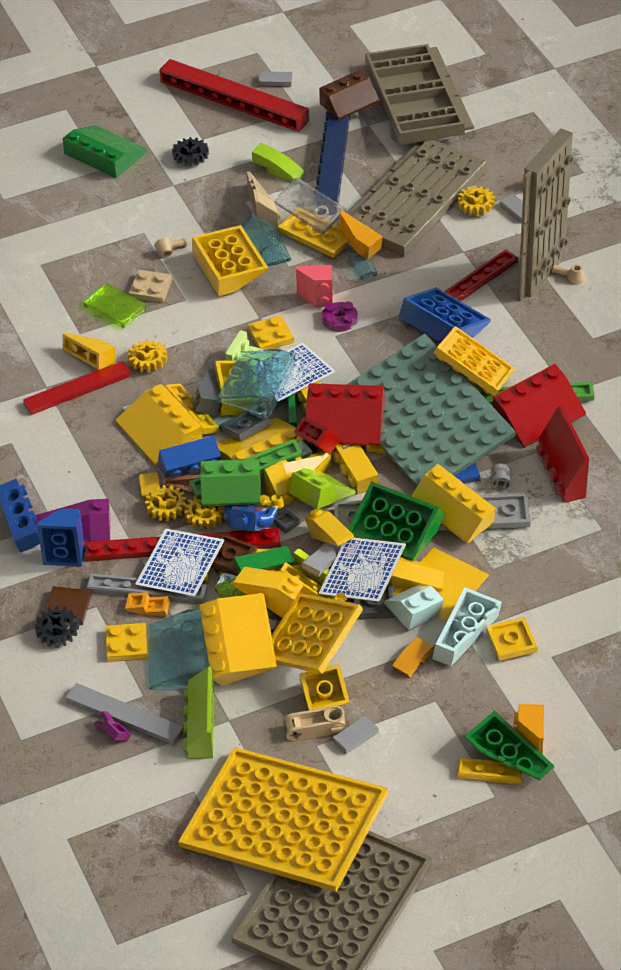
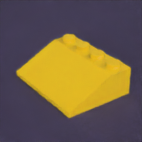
M241 225L192 237V254L218 296L236 292L268 271V266Z
M162 384L145 391L115 420L118 426L155 466L157 465L159 450L202 439V426Z
M276 417L269 420V427L243 441L230 437L218 442L217 445L221 454L220 460H243L292 439H295L296 442L300 440L304 442V439L294 433L296 429L294 426Z
M263 593L219 598L199 605L209 667H212L213 680L224 686L277 668Z

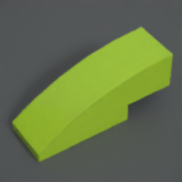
M260 142L252 151V163L266 167L267 173L297 183L305 174V171L289 157Z

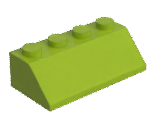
M207 667L189 679L188 689H184V699L188 701V705H184V717L188 718L183 724L184 734H187V738H183V750H187L188 759L213 758L214 684L212 667Z

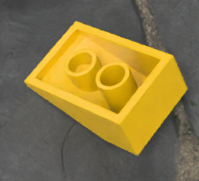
M244 567L232 584L247 595L263 593L266 607L282 618L304 586L297 577L291 576L288 573Z

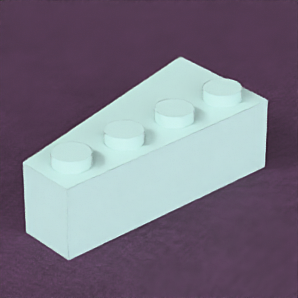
M464 587L435 645L432 659L452 666L486 630V626L491 625L497 619L502 602Z

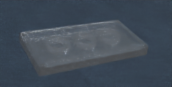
M297 177L273 200L277 206L323 235L339 220L341 211L347 212L345 207Z

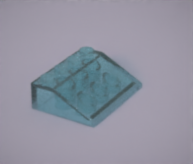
M281 349L241 351L217 397V401L270 417L293 371L295 354Z
M187 609L149 624V689L188 688V680L209 667L200 609Z

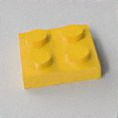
M282 315L248 324V331L260 349L271 350L294 343V337Z
M525 617L486 626V632L498 661L538 651V646Z
M146 623L106 626L107 661L148 659Z

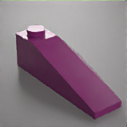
M90 499L35 515L37 522L34 523L36 525L39 521L59 509H78L81 514L85 542L111 540L109 499Z

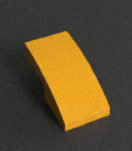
M147 592L129 593L125 610L145 616H167L171 601L169 596L149 597Z
M417 637L404 649L392 666L411 678L420 663H425L435 647Z

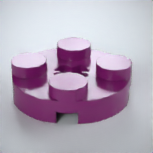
M349 301L327 303L322 311L323 325L331 327V330L335 332L348 331L354 323L356 325L358 322V312L353 307V303Z

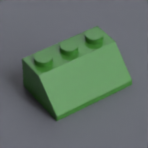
M259 459L201 461L202 506L260 504L261 471Z

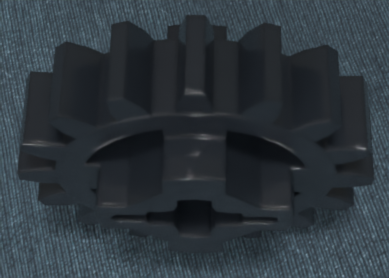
M191 137L187 140L183 138L182 142L177 141V144L173 145L172 154L178 164L182 162L183 166L186 164L192 166L194 163L198 165V162L204 163V159H208L209 147L207 143H204V140L198 141L197 137L194 140Z
M58 606L55 607V610L48 607L47 613L42 611V617L36 618L35 630L37 638H40L41 643L47 641L48 647L52 643L55 644L56 648H58L59 643L66 646L67 640L72 642V636L78 635L79 624L77 616L73 615L72 610L67 612L65 606L62 610H59Z

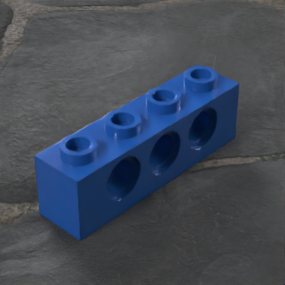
M16 478L0 485V502L14 542L21 553L39 545L40 541L37 524L35 525L34 523L37 522L34 511H30L33 507L29 498H25V495H28L24 484L20 485Z

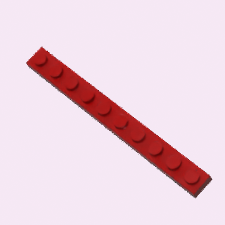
M279 528L262 529L259 531L241 530L198 534L219 538L221 534H225L255 545L257 549L281 547ZM161 536L85 542V561L150 557Z

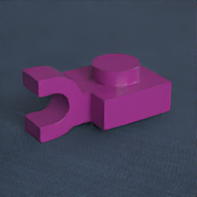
M102 711L100 715L104 718L103 723L95 721L94 725L104 729L108 733L107 736L113 741H128L131 734L119 722H115L107 711Z

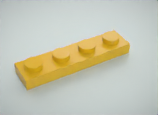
M180 383L165 385V388L202 426V434L217 433L219 426L208 414L195 412L194 405L191 403L192 396Z

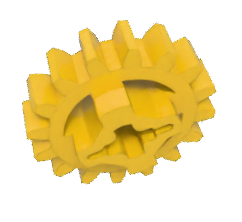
M475 185L472 189L467 187V190L462 189V193L458 194L459 209H463V213L470 212V215L474 213L476 216H479L480 213L485 215L486 211L491 212V208H494L495 196H493V192H489L488 188L484 190L483 186L477 188Z
M145 339L143 343L138 341V345L132 344V348L128 349V361L130 366H134V370L140 368V372L147 370L150 373L151 369L157 371V367L162 368L163 363L167 362L166 347L161 346V342L155 343L154 339L151 342H148V339Z
M163 485V489L155 487V492L149 491L150 496H146L145 508L148 515L152 514L153 519L159 517V521H162L163 518H166L168 522L170 518L176 520V515H183L185 505H187V498L184 492H180V488L174 490L173 485L169 488Z
M194 496V500L189 499L188 504L185 505L184 514L185 518H187V523H192L193 528L199 526V530H202L203 527L209 530L210 526L216 528L217 523H223L225 506H202V498L197 499Z

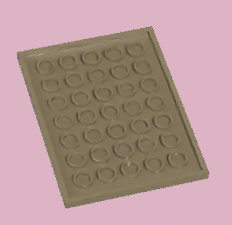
M369 831L337 892L273 874L233 934L232 943L291 970H367L432 864V857Z

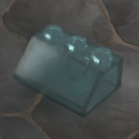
M251 213L241 226L266 265L273 266L289 262L291 257L276 226Z

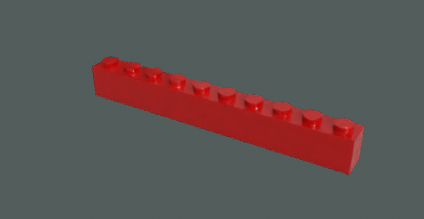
M169 59L159 69L161 83L291 130L300 132L309 122V108L198 68Z

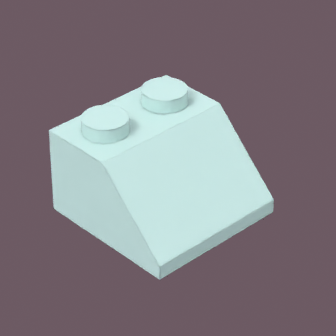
M415 586L386 600L384 604L410 630L440 615L444 599L432 586Z

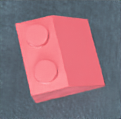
M332 265L296 266L297 295L315 307H323L327 303H333Z

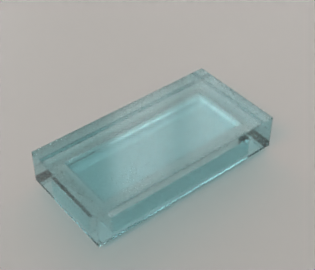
M357 252L348 253V258L360 280L377 276V270L370 258L366 259Z

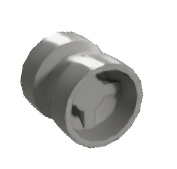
M506 464L494 465L491 468L492 487L496 490L508 489L511 485L509 477L510 468Z

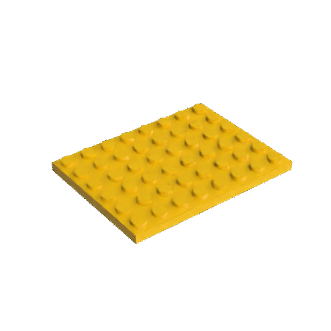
M234 747L179 839V847L337 892L389 794L388 788Z

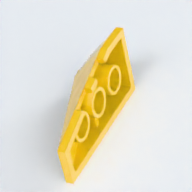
M321 452L311 454L305 459L301 457L295 458L292 462L284 460L264 469L266 495L271 498L275 494L277 499L282 496L284 506L291 504L297 499V497L289 493L292 473L302 468L325 473L331 467V454Z
M401 556L388 584L392 583V586L406 588L432 586L435 590L443 591L445 572Z

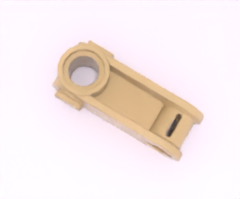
M330 706L288 714L283 718V724L287 728L286 738L289 741H299L337 735L346 728L345 712L339 706Z

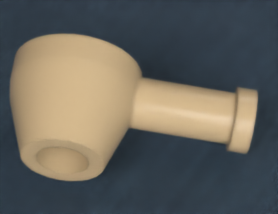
M165 237L157 240L154 247L162 257H169L172 254V248L186 247L188 243L186 238L171 241Z
M574 264L570 270L557 267V265L553 266V274L566 276L567 280L572 284H581L585 280L583 267L579 264Z

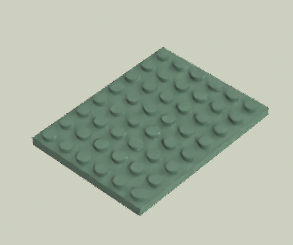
M423 334L348 383L349 385L384 386L385 406L380 446L416 488L424 475L437 464L453 476H456L516 436V431L462 373L454 371L450 364L442 362L437 358V355L434 354L437 346L426 334Z

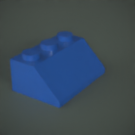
M213 435L159 450L157 465L165 478L170 476L175 478L184 472L189 471V473L198 471L201 468V461H220L221 454Z
M59 509L39 521L37 528L43 565L82 567L85 544L80 510Z

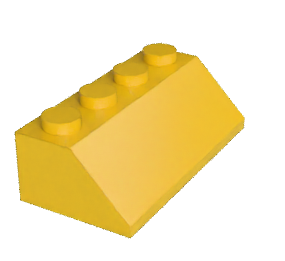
M439 464L424 475L411 496L439 507L445 514L441 524L467 544L494 522L496 508Z

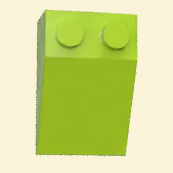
M302 468L292 473L289 493L315 509H319L354 495L356 490L329 474L309 468Z

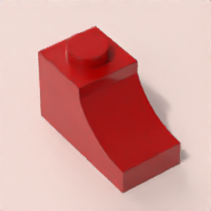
M303 417L294 431L296 435L329 455L340 441L327 428L306 417Z

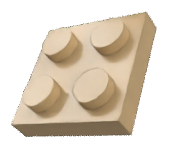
M138 270L129 291V298L164 303L173 280L172 274Z

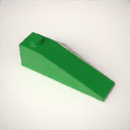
M495 710L464 736L479 752L539 781L555 767Z

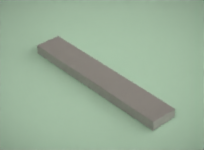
M90 573L86 590H91L92 593L128 597L129 593L147 592L149 597L169 596L170 601L196 604L204 603L207 585L201 584L197 594L191 596L136 585L135 583L138 578Z
M78 683L75 684L66 696V702L98 715L102 711H107L115 722H119L122 725L173 746L184 731L182 725Z

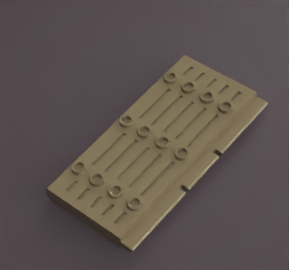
M428 44L365 54V64L400 145L465 135V130L474 129V125L437 47L430 48Z
M559 129L524 168L518 301H522L525 296L531 297L552 273L553 266H558L565 258V247L568 243V238H566L568 206L571 201L569 197L570 169L574 156L571 155L573 133L564 129Z
M435 140L417 142L390 169L391 171H388L370 190L371 192H368L347 214L383 236L381 248L404 257L458 201V194L462 193V189L467 190V187H471L486 171V161Z

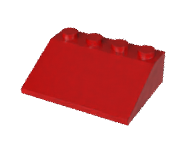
M556 364L493 396V408L516 431V436L514 437L523 448L539 440V436L558 406H563L571 423L586 415V411L567 377Z
M308 384L306 418L327 428L340 439L338 444L380 446L385 406L384 386Z
M561 405L558 406L539 436L536 451L538 456H541L543 459L545 470L548 469L551 482L556 485L558 496H561L564 503L586 498L589 456Z

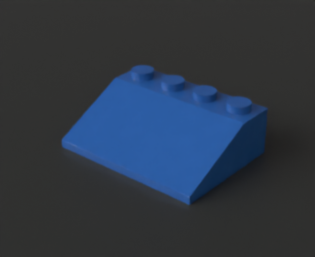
M437 287L405 297L398 316L405 323L413 325L420 332L428 334L432 339L442 342L455 326L473 338L491 321L490 318Z

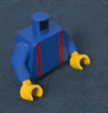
M275 494L272 495L271 501L273 506L270 508L254 505L225 506L224 519L230 523L229 527L233 529L259 531L269 528L278 513V509L284 507L283 497L280 496L277 499Z

